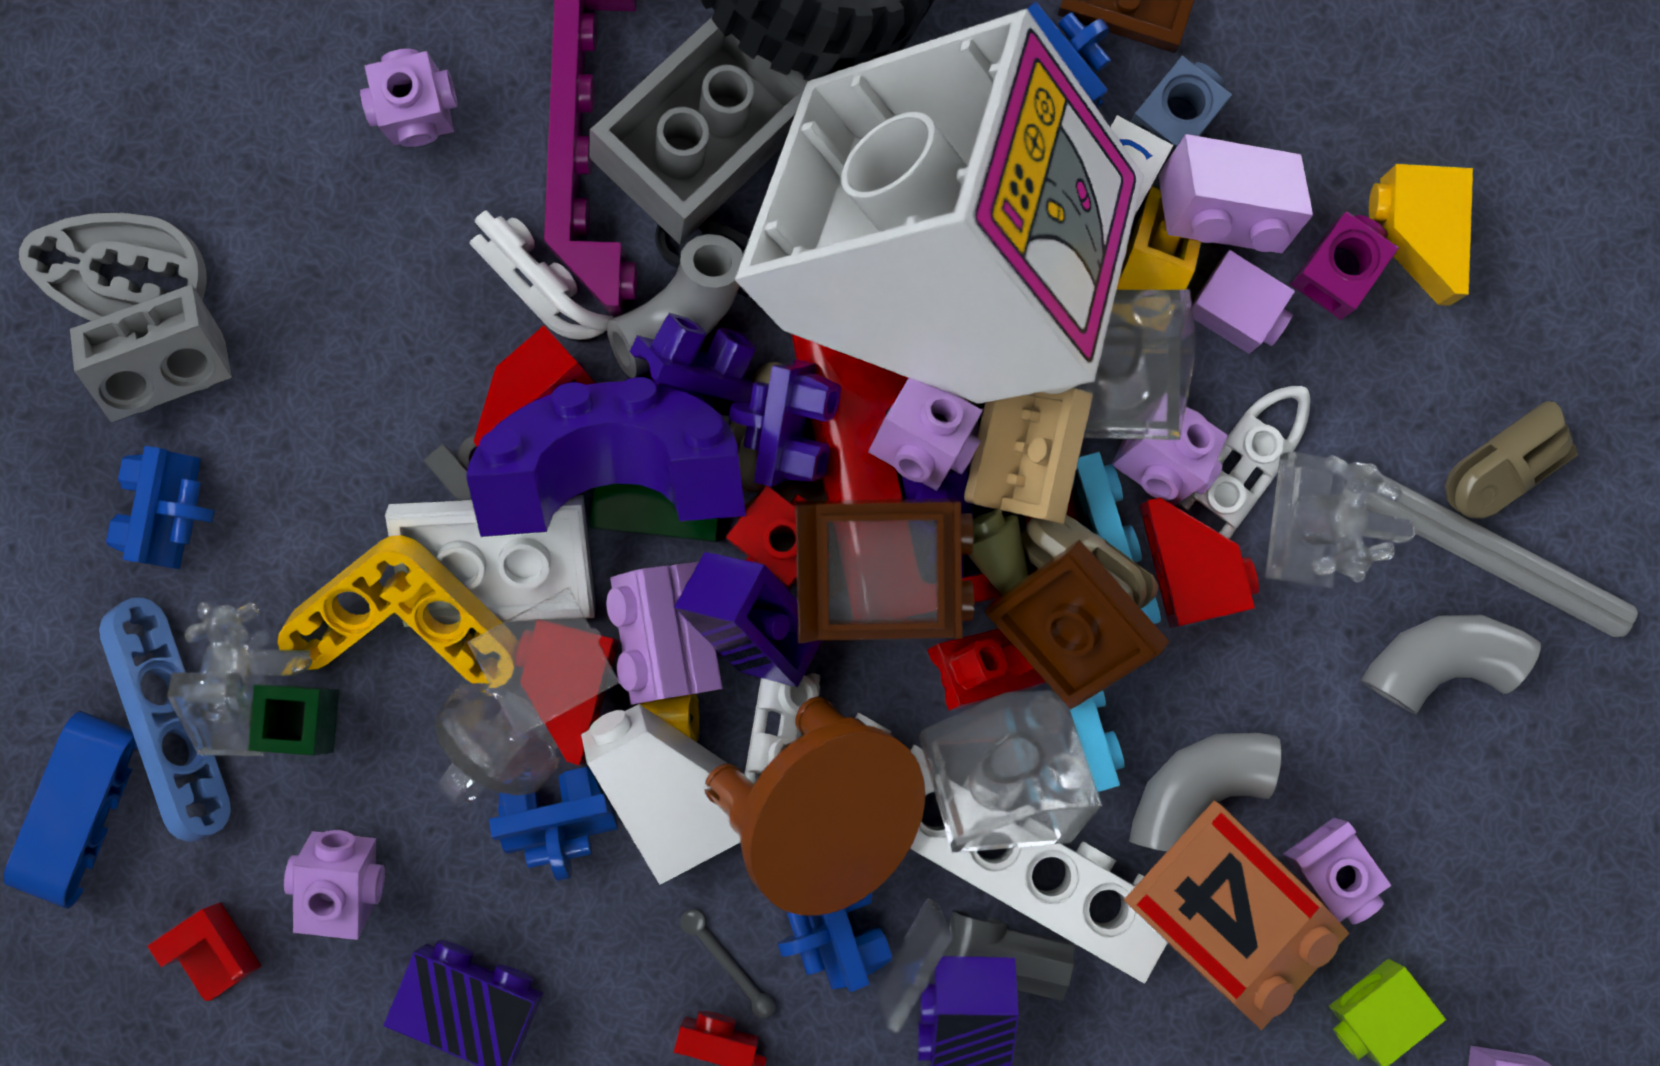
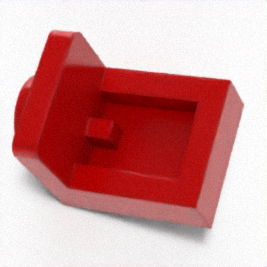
M699 1011L697 1019L684 1017L679 1029L674 1053L721 1066H765L767 1057L755 1054L759 1036L734 1030L736 1020L711 1011Z

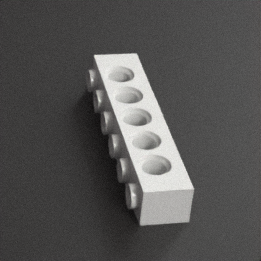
M859 712L855 717L867 726L882 729L889 734L892 732ZM913 745L910 751L920 765L925 783V796L936 791L947 793L954 802V813L948 823L939 827H931L921 821L910 849L1145 984L1167 942L1124 901L1125 897L1144 876L1138 873L1133 884L1110 872L1116 862L1115 859L1083 841L1075 852L1054 839L1060 829L1056 825L1028 809H1025L1020 819L998 807L1003 798L1002 794L972 777H969L965 786L962 787L941 775L947 765L946 762ZM987 825H1002L1007 829L1010 837L1009 847L1006 852L994 859L980 856L975 848V840L979 831ZM1046 857H1057L1062 860L1065 866L1063 882L1054 890L1043 891L1037 889L1032 881V872L1035 865ZM1103 890L1117 891L1121 899V909L1118 915L1112 921L1106 923L1093 921L1089 913L1092 898Z

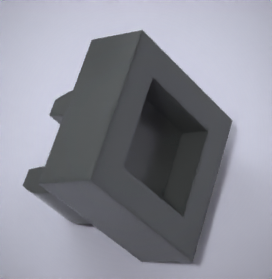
M475 435L463 441L458 450V456L454 451L442 444L423 460L457 501L471 500L466 474L470 460L477 449L473 442Z

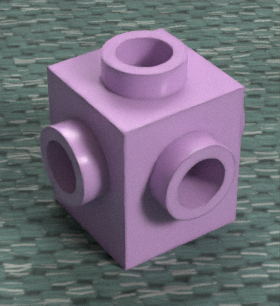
M414 49L394 50L384 54L381 57V62L364 65L369 88L361 89L360 96L366 119L371 127L378 126L394 146H422L434 142L438 135L454 132L449 110L458 107L454 84L449 70L440 71L427 51L419 53ZM409 93V94L406 95L405 97H401V98L396 97V95H401V94Z
M908 378L886 415L868 452L895 467L905 478L915 482H922L937 491L948 471L952 469L962 475L981 440L970 433L983 410L965 401L962 397Z
M1165 393L1133 418L1111 465L1140 484L1151 496L1162 498L1175 506L1194 492L1198 494L1205 493L1216 481L1223 466L1217 459L1228 435L1208 422L1199 412L1188 408L1168 393Z
M342 830L311 832L299 855H291L284 875L285 894L293 895V933L359 939L374 908V904L380 902L384 889L385 867L384 865L376 864V838L353 836L351 833Z

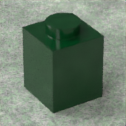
M277 684L254 685L248 751L312 756L334 753L339 689Z

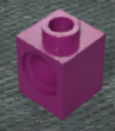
M1346 211L1329 227L1289 285L1342 320L1357 309L1399 247L1386 239L1388 233L1379 223L1364 215H1356L1354 217ZM1335 249H1345L1354 254L1359 264L1357 275H1348L1338 269L1334 261Z

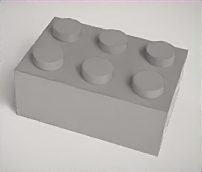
M711 18L590 129L589 158L680 245L784 146L808 81L803 80V76L798 71L791 70L789 75H784L770 69L772 63L759 55L753 60L738 49L740 41L732 34L725 37Z

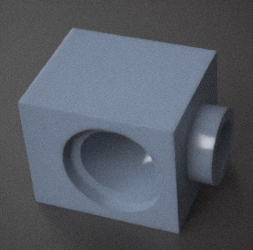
M1182 55L1136 111L1131 123L1173 145L1165 160L1167 162L1185 134L1200 137L1223 110L1232 94L1224 88V81L1216 71L1200 62L1193 64ZM1172 98L1188 100L1196 110V118L1183 120L1174 116L1168 107L1167 101Z

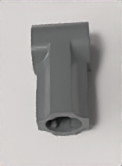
M952 911L942 956L1013 957L1016 961L1017 990L1064 1000L1065 993L1070 985L1074 966L1075 945L1073 943L1008 928L1009 924L994 918H989L988 922L969 918L968 912Z

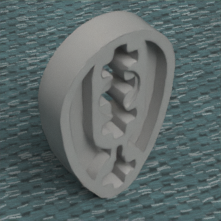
M93 213L65 218L32 231L24 238L19 248V261L22 270L38 287L60 305L89 321L168 293V291L152 283H145L141 288V292L138 293L137 284L119 276L113 277L110 286H108V279L99 274V269L102 264H112L115 255H117V262L135 271L143 270L145 262L148 261V269L163 277H172L176 268H179L178 274L188 280L187 286L192 284L202 300L205 294L207 281L206 267L202 254L196 244L184 232L172 224L152 216L130 213ZM56 242V249L80 263H55L51 265L48 273V266L39 261V255L41 251H52Z

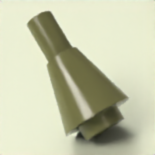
M992 510L974 518L972 554H967V556L1000 594H1003L1029 576L1018 516L1009 515L1003 517L1001 510Z

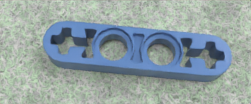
M143 597L130 598L118 604L104 615L99 627L100 640L162 820L168 831L177 839L187 842L199 841L215 834L226 825L231 812L229 796L168 620L162 609L153 601ZM127 621L135 625L141 624L145 634L140 637L137 634L127 635L123 629V624ZM153 652L155 658L135 666L133 658L141 655L142 658ZM145 673L158 675L167 685L168 698L164 705L153 704L144 697L141 691V680ZM167 733L179 735L185 740L189 749V757L184 766L174 765L164 756L162 741ZM195 772L197 781L186 783L177 788L175 780ZM203 802L207 814L201 817L190 818L186 806L191 803L199 804Z

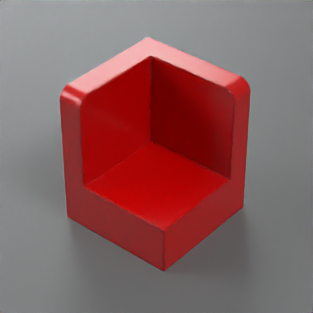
M221 902L202 908L147 945L161 968L179 961L205 1001L216 998L262 967Z

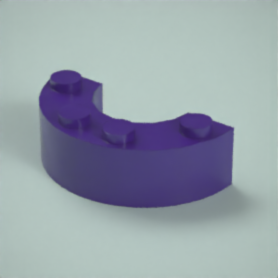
M634 377L622 382H603L588 385L570 382L558 386L552 394L531 402L513 412L483 436L470 460L466 474L480 537L547 532L553 514L568 499L588 489L615 483L637 484L661 492L675 505L679 521L746 516L737 442L728 423L715 409L699 398L671 387L657 385L654 381L645 377Z

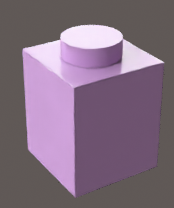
M1229 250L1216 265L1186 312V315L1250 354L1263 341L1273 346L1281 336L1293 316L1292 313L1284 308L1295 291Z

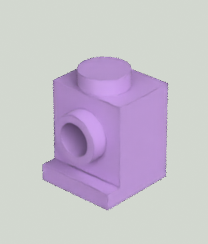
M1332 818L1282 855L1304 886L1326 906L1339 922L1348 918L1351 924H1358L1374 915L1383 907L1384 902L1379 894L1392 885L1355 835L1356 831L1349 821ZM1350 865L1355 871V881L1346 889H1341L1336 881L1337 872L1340 868Z

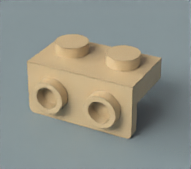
M1073 388L1058 394L1038 392L985 402L977 437L981 442L973 454L964 494L965 501L1064 524L1093 394Z

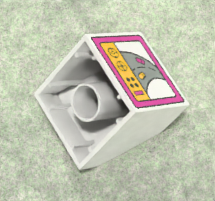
M1027 9L807 81L735 281L783 331L980 404L1038 392L1047 394L1063 393L1079 384L1095 381L1144 175Z

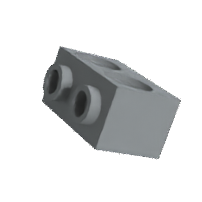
M192 284L70 329L74 372L110 422L135 413L145 412L154 406L197 390L207 389L216 383L232 378L223 334Z

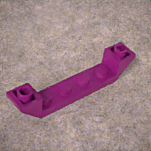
M554 0L544 241L552 253L612 316H620L625 314V300H636L638 285L637 263L627 262V254L621 242L578 241V236H588L590 229L589 199L580 198V174H591L592 160L589 158L590 136H582L583 113H593L595 106L594 75L585 74V52H596L598 37L596 13H587V10L636 12L637 0Z

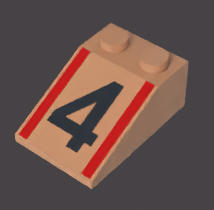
M1215 800L1124 899L1206 981L1261 1031L1273 1017L1278 1016L1288 1008L1294 994L1319 967L1324 966L1333 958L1339 944L1349 934L1326 906Z

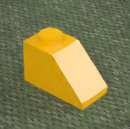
M1396 164L1380 178V183L1373 185L1369 198V218L1379 222L1387 231L1388 236L1386 239L1399 247L1393 257L1438 305L1451 306L1469 295L1473 168Z
M1152 186L1126 250L1111 312L1121 315L1126 321L1134 325L1151 326L1166 332L1195 271L1201 242L1195 239L1167 235L1161 191Z

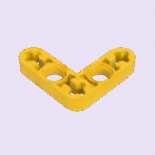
M403 535L389 536L381 540L294 609L278 635L277 644L280 653L289 663L306 670L319 669L329 664L395 612L466 680L475 686L486 689L498 688L512 678L516 668V658L520 645L515 634L422 544L413 538ZM402 562L409 568L408 573L399 571L387 580L384 587L378 581L388 564L394 567ZM342 592L358 593L368 602L370 612L361 615L349 613L339 604L337 595ZM434 601L450 603L460 613L461 620L454 624L438 622L429 613L427 605ZM323 620L328 624V628L321 641L315 638L307 642L300 636V634L304 636L310 635L320 627ZM470 628L476 630L474 636L468 633ZM495 651L501 657L500 660L491 657L484 661L478 654L482 652L487 655Z

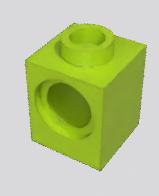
M1390 959L1384 961L1329 1005V1008L1340 1020V1023L1332 1028V1030L1345 1048L1356 1060L1359 1061L1367 1055L1368 1058L1380 1066L1391 1065L1446 1021L1445 1017L1404 966Z

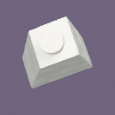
M640 704L626 711L615 710L601 716L591 725L590 730L581 734L588 766L660 885L740 843V836L730 826L729 816L718 805L712 803L704 789L711 788L705 784L710 772L717 766L728 763Z

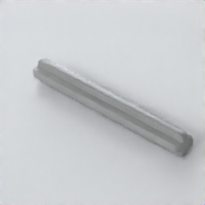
M1365 465L1354 467L1344 482L1342 488L1344 497L1612 637H1625L1636 621L1638 610L1630 603Z

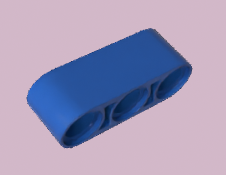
M83 711L76 712L68 720L58 737L8 859L3 879L5 885L69 909L78 901L84 888L79 887L86 868L92 870L108 832V828L103 827L110 808L117 809L133 770L127 766L134 749H138L131 730Z

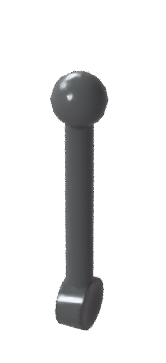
M689 909L680 920L682 930L686 934L697 935L752 1001L751 1009L754 1015L762 1019L771 1017L777 1007L774 997L759 991L705 926L706 917L700 910Z

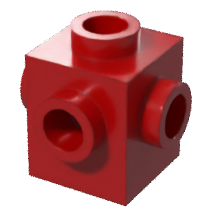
M766 486L745 512L746 516L740 518L726 538L729 543L747 556L746 561L764 564L790 590L796 583V541L794 546L786 552H779L773 549L772 542L781 533L791 534L796 539L795 501L806 500L796 494L789 503L769 486ZM828 553V560L832 556L830 553Z

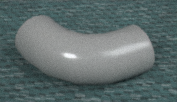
M713 234L697 236L690 240L681 251L680 264L676 275L666 288L645 304L608 320L607 334L611 348L620 367L628 377H639L650 372V365L647 360L635 358L629 351L637 335L654 339L669 313L687 317L698 323L706 331L707 336L728 312L740 287L735 281V277L743 258L741 249L732 240Z
M1484 615L1437 616L1398 634L1369 665L1360 681L1395 705L1408 712L1417 714L1427 697L1440 684L1453 678H1473L1490 685L1502 694L1512 692L1525 680L1533 669L1541 651V642L1521 629Z
M1263 733L1214 734L1175 752L1147 782L1132 821L1129 842L1143 847L1168 851L1214 800L1219 802L1228 797L1238 796L1270 799L1276 788L1280 773V739L1275 735Z

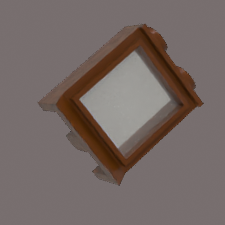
M954 498L795 501L798 643L819 640L962 639V621H973L974 590L972 581H962L961 554H972L973 519L972 514H961V502Z

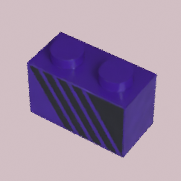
M704 552L674 606L738 672L797 688L822 641L798 643L797 600L764 564Z
M437 940L435 947L425 944L414 951L383 1026L477 1066H514L544 994L530 987L533 978L518 969L506 965H497L493 972L471 963L474 954L470 950L445 940Z
M935 956L933 983H921L920 1020H918L917 1030L918 1061H930V1066H1012L1019 1017L1015 958Z

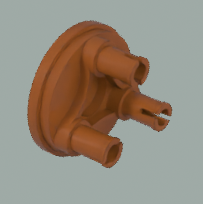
M817 696L804 702L796 714L795 724L797 730L803 736L783 749L763 770L755 784L737 766L723 764L710 772L705 784L711 788L704 789L707 798L712 803L718 805L729 816L730 826L740 836L746 870L757 889L778 908L793 914L806 916L823 915L842 910L862 900L884 883L900 865L913 844L921 824L925 805L924 778L920 765L912 752L886 731L867 726L858 718H846L828 700Z

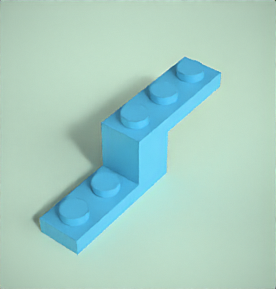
M1100 452L1079 457L1073 484L1087 529L1094 534L1097 533L1134 562L1142 561L1141 549L1136 533L1131 525L1122 527L1115 502L1123 500L1122 488L1115 467L1111 464L1104 466ZM1154 598L1141 610L1156 624L1161 622L1156 598ZM1103 690L1072 710L1060 698L1087 789L1097 793L1120 786L1116 770L1125 768L1123 754L1114 731L1104 733L1097 708L1106 706Z

